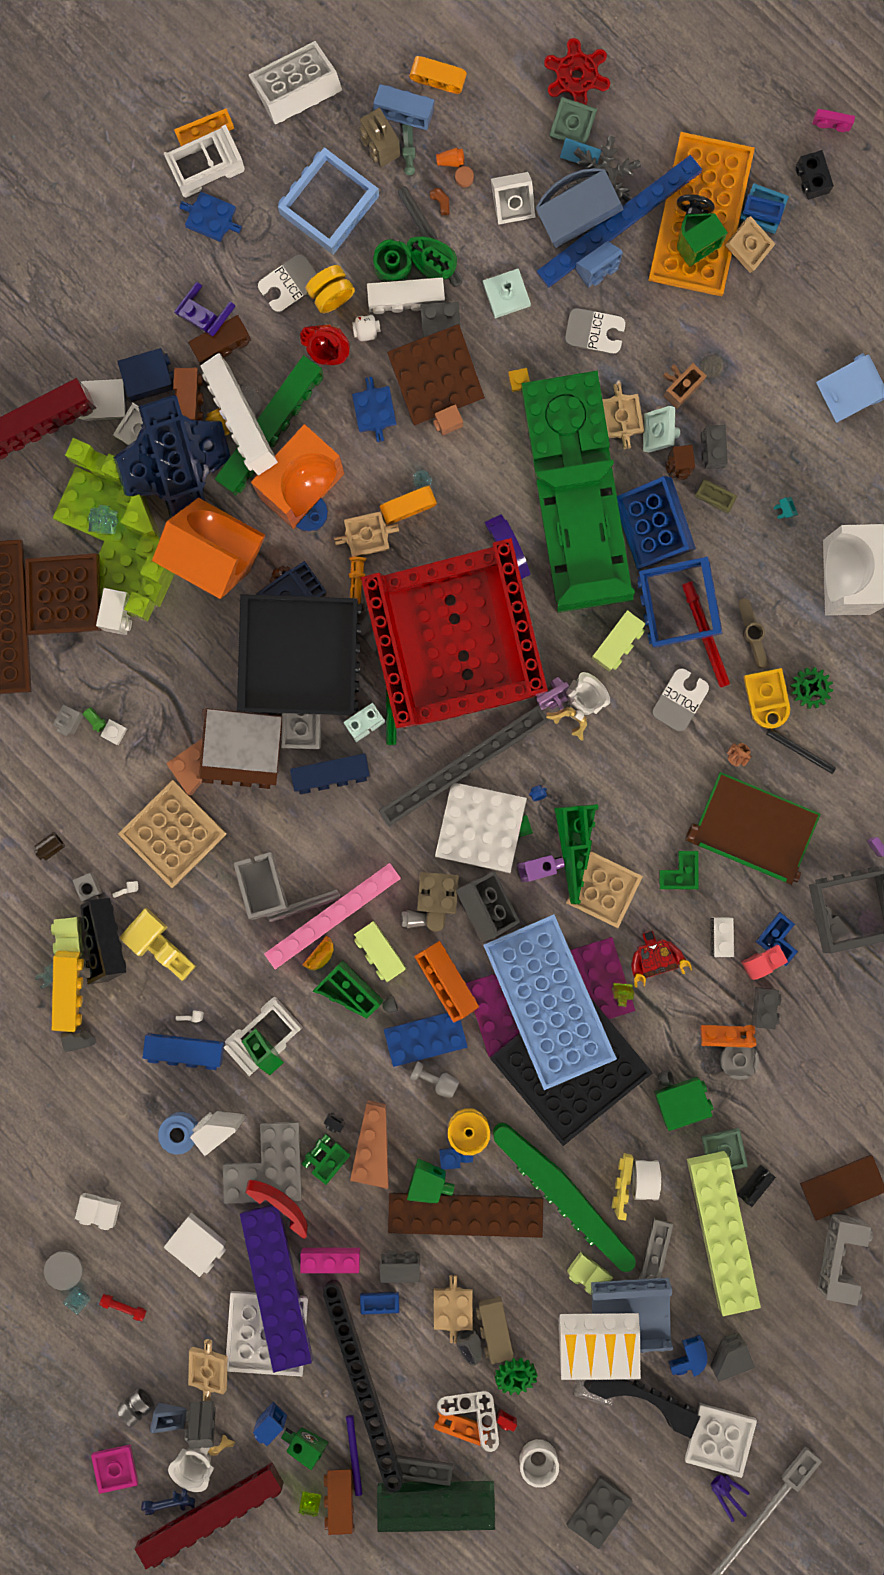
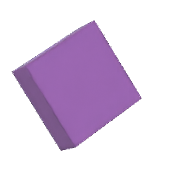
M878 837L868 839L867 842L877 857H883L884 845Z

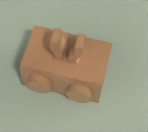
M694 363L683 374H680L677 366L673 364L670 369L675 375L670 376L667 372L663 375L667 381L673 383L666 390L663 397L676 409L698 389L707 377Z

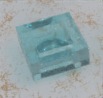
M76 1286L63 1304L78 1315L90 1301L91 1297Z

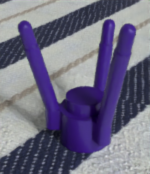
M719 1474L711 1482V1490L716 1494L731 1522L735 1520L722 1496H727L737 1510L746 1517L745 1511L729 1493L731 1491L730 1484L746 1495H749V1491L731 1480L727 1474L725 1476Z

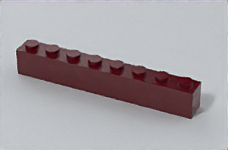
M270 1463L196 1506L194 1509L189 1510L138 1540L134 1550L145 1569L151 1566L155 1568L163 1562V1559L167 1557L172 1558L182 1548L193 1546L199 1538L210 1536L216 1528H224L235 1517H243L248 1512L247 1510L252 1507H260L265 1502L264 1500L270 1497H277L282 1491L284 1482L274 1464Z

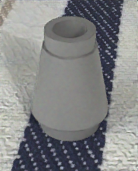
M411 910L401 912V927L409 929L426 925L427 914Z

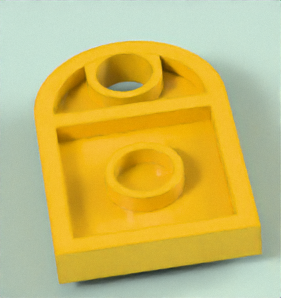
M782 668L743 676L751 716L755 723L766 729H773L783 725L790 715V703ZM770 713L777 716L775 724H770L767 720Z

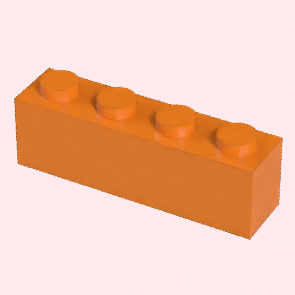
M440 941L414 956L453 1023L465 1018L479 1008L476 999L471 994Z

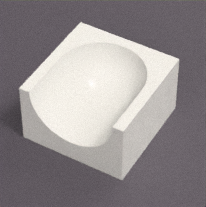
M884 524L841 525L823 540L825 615H871L884 608Z

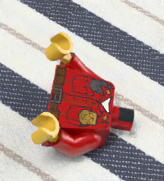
M653 930L642 933L645 944L637 947L631 962L634 986L636 988L638 981H642L645 987L646 978L679 967L682 974H685L683 968L686 966L692 971L691 963L686 961L681 950L671 941H666L665 939L656 940Z

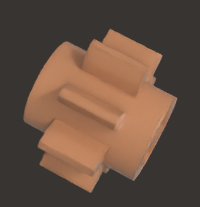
M733 743L727 752L729 755L728 761L734 766H739L740 764L745 766L752 757L750 755V748L743 743H739L738 746Z

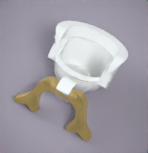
M586 672L580 673L577 681L573 680L566 691L570 707L558 712L546 713V717L554 720L555 724H558L559 720L564 716H570L578 721L580 725L572 729V735L578 736L581 741L584 740L583 731L587 726V718L584 715H589L593 712L597 714L603 707L610 704V696L605 686L595 676Z
M223 1435L219 1446L195 1449L182 1448L177 1458L169 1465L168 1472L170 1477L176 1484L188 1491H204L208 1487L209 1477L214 1470V1467L211 1466L210 1455H218L224 1448L233 1447L235 1441L228 1440L226 1435Z

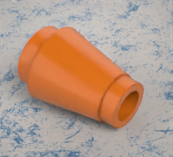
M456 147L436 154L437 165L450 167L464 165L463 149Z

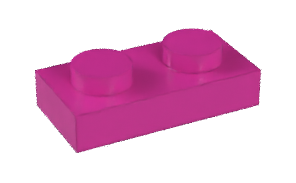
M817 109L812 124L817 125L819 128H833L839 132H849L854 124L855 116Z

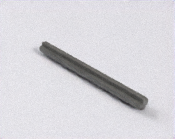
M406 186L399 189L398 194L423 236L438 240ZM437 258L440 265L444 267V270H448V265ZM455 269L449 280L454 287L462 284V278Z

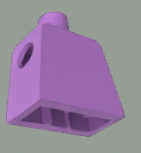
M552 855L517 863L521 882H529L557 874L556 869L565 867L562 856L553 858Z

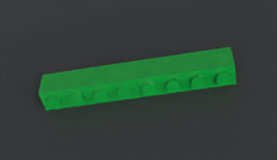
M304 355L257 419L270 448L271 446L275 447L278 443V436L281 432H285L288 429L291 418L299 414L302 408L301 404L304 400L307 401L311 397V390L314 386H318L323 380L322 368ZM237 448L215 478L217 484L234 496L242 493L248 478H252L256 474L254 470L250 471L244 463L246 458L242 457Z

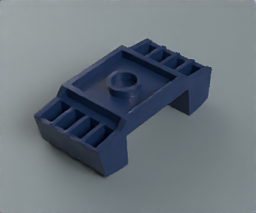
M303 561L260 590L256 595L324 597L327 591L307 563Z

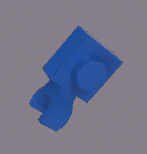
M454 1148L439 1150L441 1169L443 1170L460 1168V1162L471 1163L474 1160L473 1155H463L455 1151Z

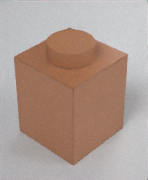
M456 404L435 413L433 424L436 431H440L442 436L463 427V420Z

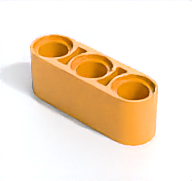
M416 56L409 77L417 83L460 94L467 72L453 65Z
M425 486L385 502L379 508L386 525H390L436 506L437 501L431 487Z

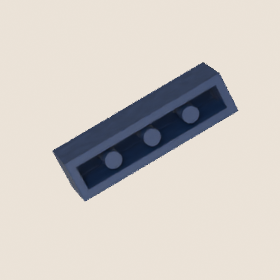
M366 754L290 769L294 792H299L300 795L311 793L310 789L318 788V791L330 789L329 785L333 784L341 787L349 785L348 781L356 780V783L365 782L367 777H371Z

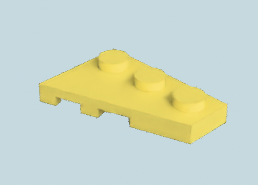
M626 1153L619 1160L618 1170H621L620 1178L617 1177L615 1182V1189H618L617 1196H613L612 1208H614L617 1218L626 1221L627 1214L624 1213L623 1208L624 1204L626 1205L629 1200V1190L626 1189V1186L631 1183L634 1159L631 1154Z

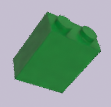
M694 1077L654 1091L668 1131L713 1117L711 1111L714 1108L711 1100L706 1098L705 1092L708 1091L704 1080L701 1081L698 1077Z

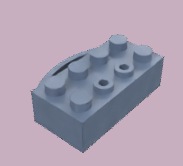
M596 168L580 170L563 177L550 187L536 207L555 248L624 210L605 169ZM589 177L550 200L566 184L580 178Z

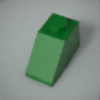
M256 1028L241 1041L256 1066L269 1076L284 1063L276 1049Z

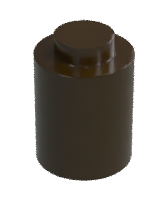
M52 832L34 846L36 849L34 853L40 860L44 859L47 861L65 848V844L55 832Z

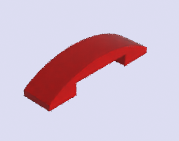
M249 1180L247 1182L245 1193L259 1204L267 1200L290 1219V1229L303 1239L307 1237V1221L300 1208L292 1199L269 1184L256 1180Z

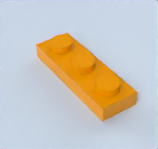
M227 108L176 128L174 131L180 146H183L222 128L221 126L226 125L229 131L235 128Z

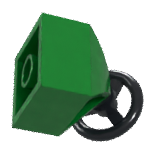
M687 194L677 199V206L686 212L678 235L677 250L687 265L691 267L721 248L728 232L716 214L711 213L714 211L715 205L710 199L700 195ZM689 201L690 204L684 205L682 202Z

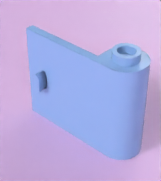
M864 353L855 357L854 362L816 382L836 423L871 404L875 405L884 400V383L870 355L865 356Z

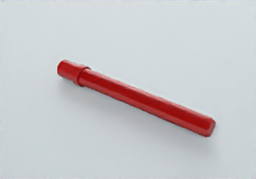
M693 581L683 584L682 588L686 601L689 603L699 632L710 630ZM713 636L702 638L719 686H728L730 681Z

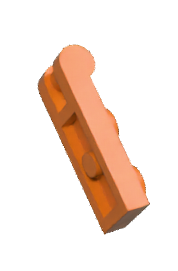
M701 1025V1046L747 1048L756 1046V1038H754L755 1027L753 1025ZM741 1035H746V1038H741Z
M438 1412L439 1418L434 1423V1429L481 1446L477 1421L459 1414L444 1416ZM446 1419L451 1421L450 1426L445 1424ZM482 1423V1425H483L484 1427H486V1428L490 1427L489 1425H486V1424H483V1423ZM491 1430L483 1431V1435L487 1434L489 1436Z

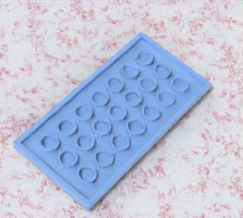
M554 914L484 944L486 953L544 1090L617 1060Z

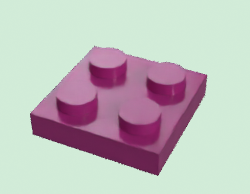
M131 1444L91 1454L99 1494L138 1485Z

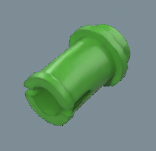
M92 707L84 711L82 715L93 726V730L100 732L105 728V719H101Z

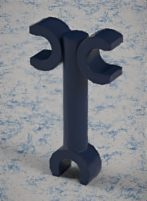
M182 1489L181 1494L173 1491V1498L157 1502L143 1501L141 1510L145 1511V1515H152L155 1510L180 1505V1509L185 1511V1506H190L192 1509L195 1508V1499L187 1495L188 1491L186 1489Z

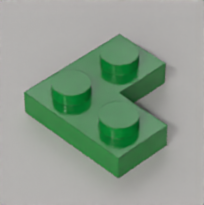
M678 851V870H659V889H699L698 851Z

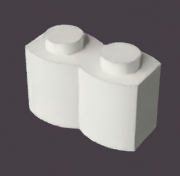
M83 1193L79 1199L75 1219L79 1220V1223L83 1225L94 1223L100 1229L109 1230V1228H113L116 1224L121 1202Z

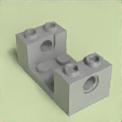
M837 1213L830 1215L817 1287L826 1300L858 1306V1300L862 1298L861 1286L854 1282V1278L851 1275L842 1274L843 1266L841 1264L842 1256L844 1257L846 1254L845 1243L868 1247L869 1241H872L873 1231L862 1218Z

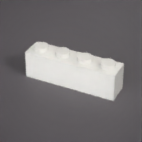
M443 278L367 284L369 312L374 314H383L385 311L399 313L407 309L420 311V305L445 303Z

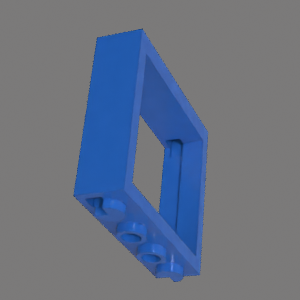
M708 557L639 571L640 576L637 577L638 587L642 588L643 591L640 599L642 607L645 606L647 614H644L645 625H649L650 629L647 637L649 644H652L654 648L723 634ZM702 567L713 630L659 640L648 578Z

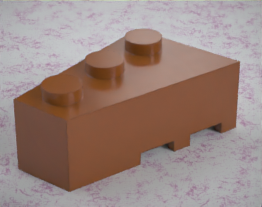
M174 368L173 389L178 398L182 415L190 420H204V413L201 412L204 396L203 393H200V386H203L204 383L202 374H200L198 368Z
M352 1469L328 1470L327 1474L324 1475V1487H328V1496H324V1508H328V1517H325V1530H328V1535L352 1534L355 1531L353 1524Z

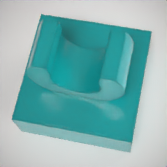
M785 497L779 500L780 504L773 507L774 510L779 508L783 510V513L777 516L778 519L785 517L793 518L798 515L792 497Z

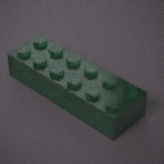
M494 1481L451 1482L450 1486L427 1482L402 1483L401 1489L396 1493L387 1491L384 1483H378V1532L495 1530Z

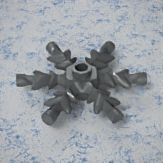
M608 136L606 147L601 145L604 156L600 155L603 160L601 165L596 164L595 157L592 160L589 150L585 154L578 147L574 152L581 159L577 162L578 165L587 166L585 169H605L620 202L622 198L626 203L633 199L626 193L630 191V188L621 187L623 183H616L615 177L619 175L624 178L623 173L633 175L631 170L641 167L639 159L629 163V158H627L622 165L619 162L616 168H612L610 162L615 160L612 156L618 150V148H613L615 137ZM589 177L575 180L577 183L567 185V189L585 181Z

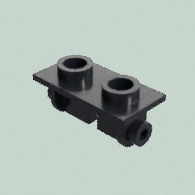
M760 1165L738 1192L737 1196L747 1205L753 1207L776 1177Z

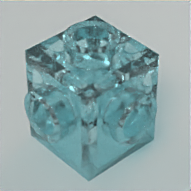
M98 505V508H91L88 516V531L100 534H115L118 523L117 511L110 510V506Z

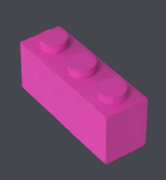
M302 1248L300 1273H359L360 1248Z

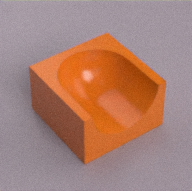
M305 424L275 455L278 463L259 476L257 475L251 481L260 500L292 529L344 475L340 456Z
M197 498L166 522L152 561L221 599L250 573L265 534L208 502Z

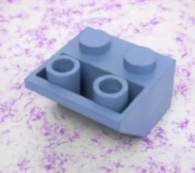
M607 241L578 261L575 270L587 287L591 285L596 286L608 273L612 275L619 269L623 252L620 248Z

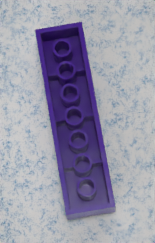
M273 1205L243 1211L240 1213V1219L273 1373L311 1364L313 1355L282 1212Z

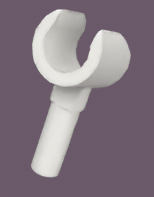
M138 881L126 882L127 889L113 893V897L138 891Z
M193 1010L192 1016H176V1021L188 1020L197 1023L203 1020L204 1012Z

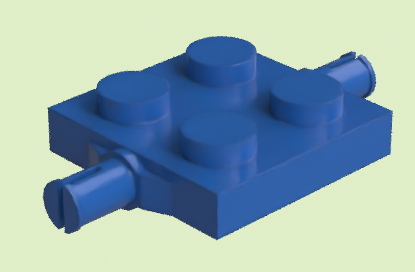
M200 192L193 205L184 201L180 203V209L189 212V217L185 223L186 228L221 242L224 234L229 229L238 234L242 229L241 225L232 222L236 207L211 195Z
M367 377L365 378L367 389L363 392L352 394L358 429L360 433L374 431L376 442H380V440L383 442L382 430L389 426L397 425L391 390L389 386L374 388L373 377H369V379Z

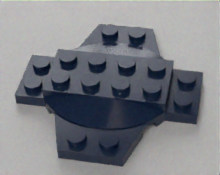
M176 395L139 406L143 424H141L142 429L137 439L113 457L124 494L126 496H136L138 494L140 496L155 495L165 500L170 518L197 498L205 501L202 489L206 484L204 481L207 475L214 473L231 457L222 422L190 420L188 417L183 416Z

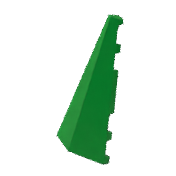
M598 804L554 808L571 904L581 903V900H579L581 887H584L583 875L584 870H587L592 844L590 838L592 828L595 827L596 823L594 816L595 811L598 810Z

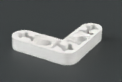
M482 1391L446 1396L438 1401L437 1410L444 1416L476 1412L482 1449L486 1452H492L498 1448L499 1437L494 1401L489 1392ZM482 1395L489 1399V1402L486 1403V1410L491 1409V1412L480 1414V1410H484L483 1403H479ZM456 1398L458 1411H455V1407L448 1408V1412H445V1409H441L444 1400L447 1401V1404L454 1403L453 1399ZM462 1398L470 1400V1407L468 1409L460 1407V1400ZM485 1415L490 1416L492 1419V1424L488 1428L482 1425V1418ZM493 1429L494 1433H490V1439L494 1440L495 1443L489 1448L488 1445H485L488 1435H483V1431Z

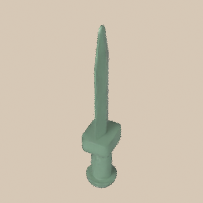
M403 124L404 148H402V156L406 162L404 172L410 176L415 173L413 159L416 157L415 147H413L412 126Z

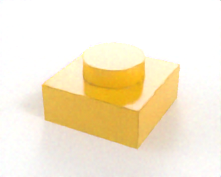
M527 368L508 372L512 392L520 391L522 383L530 382Z

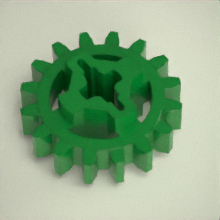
M814 667L810 672L809 668H805L804 673L802 671L798 672L799 677H793L795 683L790 685V687L794 688L791 695L796 694L794 701L800 700L799 706L802 707L807 704V709H811L813 705L816 709L819 708V703L822 706L826 704L824 699H831L828 693L833 692V689L829 688V685L833 684V682L827 681L829 675L823 676L824 670L817 672V668ZM806 676H814L811 680L804 679ZM813 684V689L815 691L810 692L809 685ZM812 696L819 697L818 700L810 701Z
M512 1358L511 1362L506 1360V1365H499L500 1370L495 1371V1381L498 1389H502L503 1393L509 1391L510 1395L514 1392L520 1395L521 1391L526 1393V1388H533L532 1383L537 1382L536 1377L538 1375L534 1363L530 1364V1360L523 1362V1358H520L519 1361Z

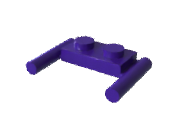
M196 282L174 313L213 337L236 306L230 301L217 317L213 312L193 301L202 288V285Z

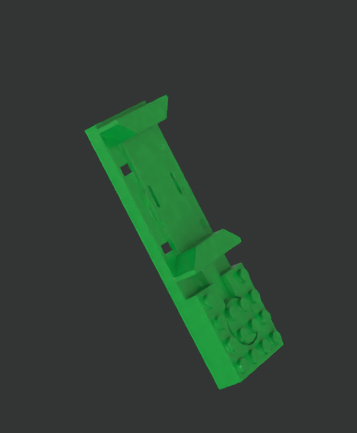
M598 370L522 383L521 392L557 613L633 601L635 590L631 587L612 470L614 461L610 457V443ZM610 488L611 495L601 496L600 489ZM545 498H556V504L544 505ZM621 556L622 563L612 564L611 557ZM566 565L567 572L555 573L554 566Z

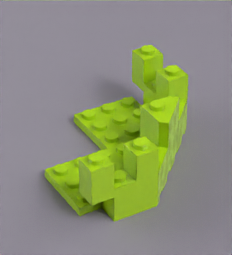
M72 438L65 456L72 463L90 470L92 473L75 467L53 519L104 541L99 552L101 600L104 588L127 592L130 597L124 610L127 611V614L148 622L154 607L161 606L175 574L152 561L161 536L146 496H140V494L136 496H126L124 494L113 458L114 455L109 453L108 456L95 451L91 445Z

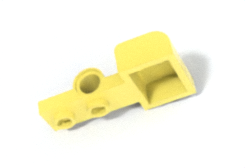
M145 908L119 938L138 956H143L149 950L159 963L169 968L180 980L184 981L195 969L196 965L162 935L168 927L148 908Z

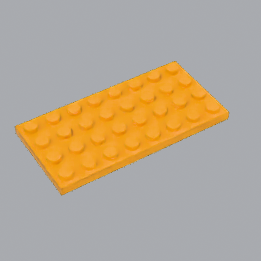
M680 132L673 168L691 155L702 168V173L665 200L648 281L723 296L732 252L725 244L738 228L754 147ZM687 194L700 195L710 199L715 205L714 211L711 213L716 214L728 232L721 248L691 267L687 265L677 250L679 231L686 212L677 206V199ZM689 201L682 202L684 205L690 204Z

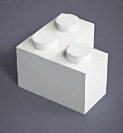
M104 588L96 626L107 632L127 635V632L131 630L132 620H130V616L127 615V611L124 609L130 595L127 592Z

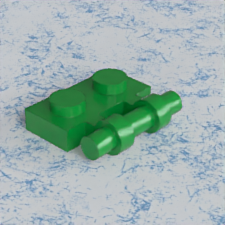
M327 1133L317 1140V1145L311 1152L305 1155V1159L301 1163L305 1168H308L312 1163L315 1168L311 1173L325 1185L329 1183L351 1155L350 1152L337 1142L330 1147L327 1143L331 1140V1137ZM323 1150L327 1154L320 1161L317 1159V1156Z

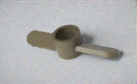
M743 598L738 604L745 625L743 637L751 644L757 666L765 668L768 665V661L761 641L765 635V629L760 623L756 622L750 600ZM751 626L758 628L760 631V637L756 640L751 639L748 635V629Z

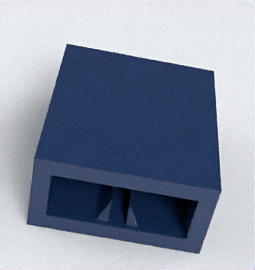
M161 348L117 361L127 396L131 402L174 390L173 371L170 372L168 367L171 362L168 353L164 354Z

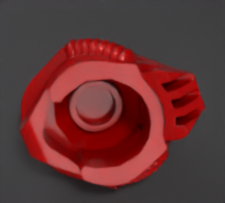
M331 325L307 326L299 334L301 344L307 346L306 349L309 356L318 364L339 365L344 363L349 356L350 343L340 328L338 329Z

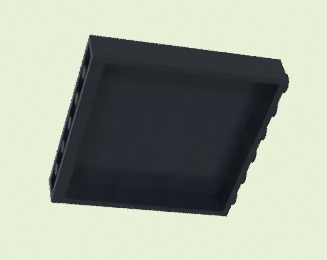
M240 594L237 712L353 716L354 712H358V700H355V692H359V681H355V677L360 669V662L356 661V654H360V642H357V634H361V623H357V615H361V603H358V598Z

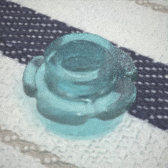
M417 471L413 475L415 487L422 488L430 485L431 477L427 471Z

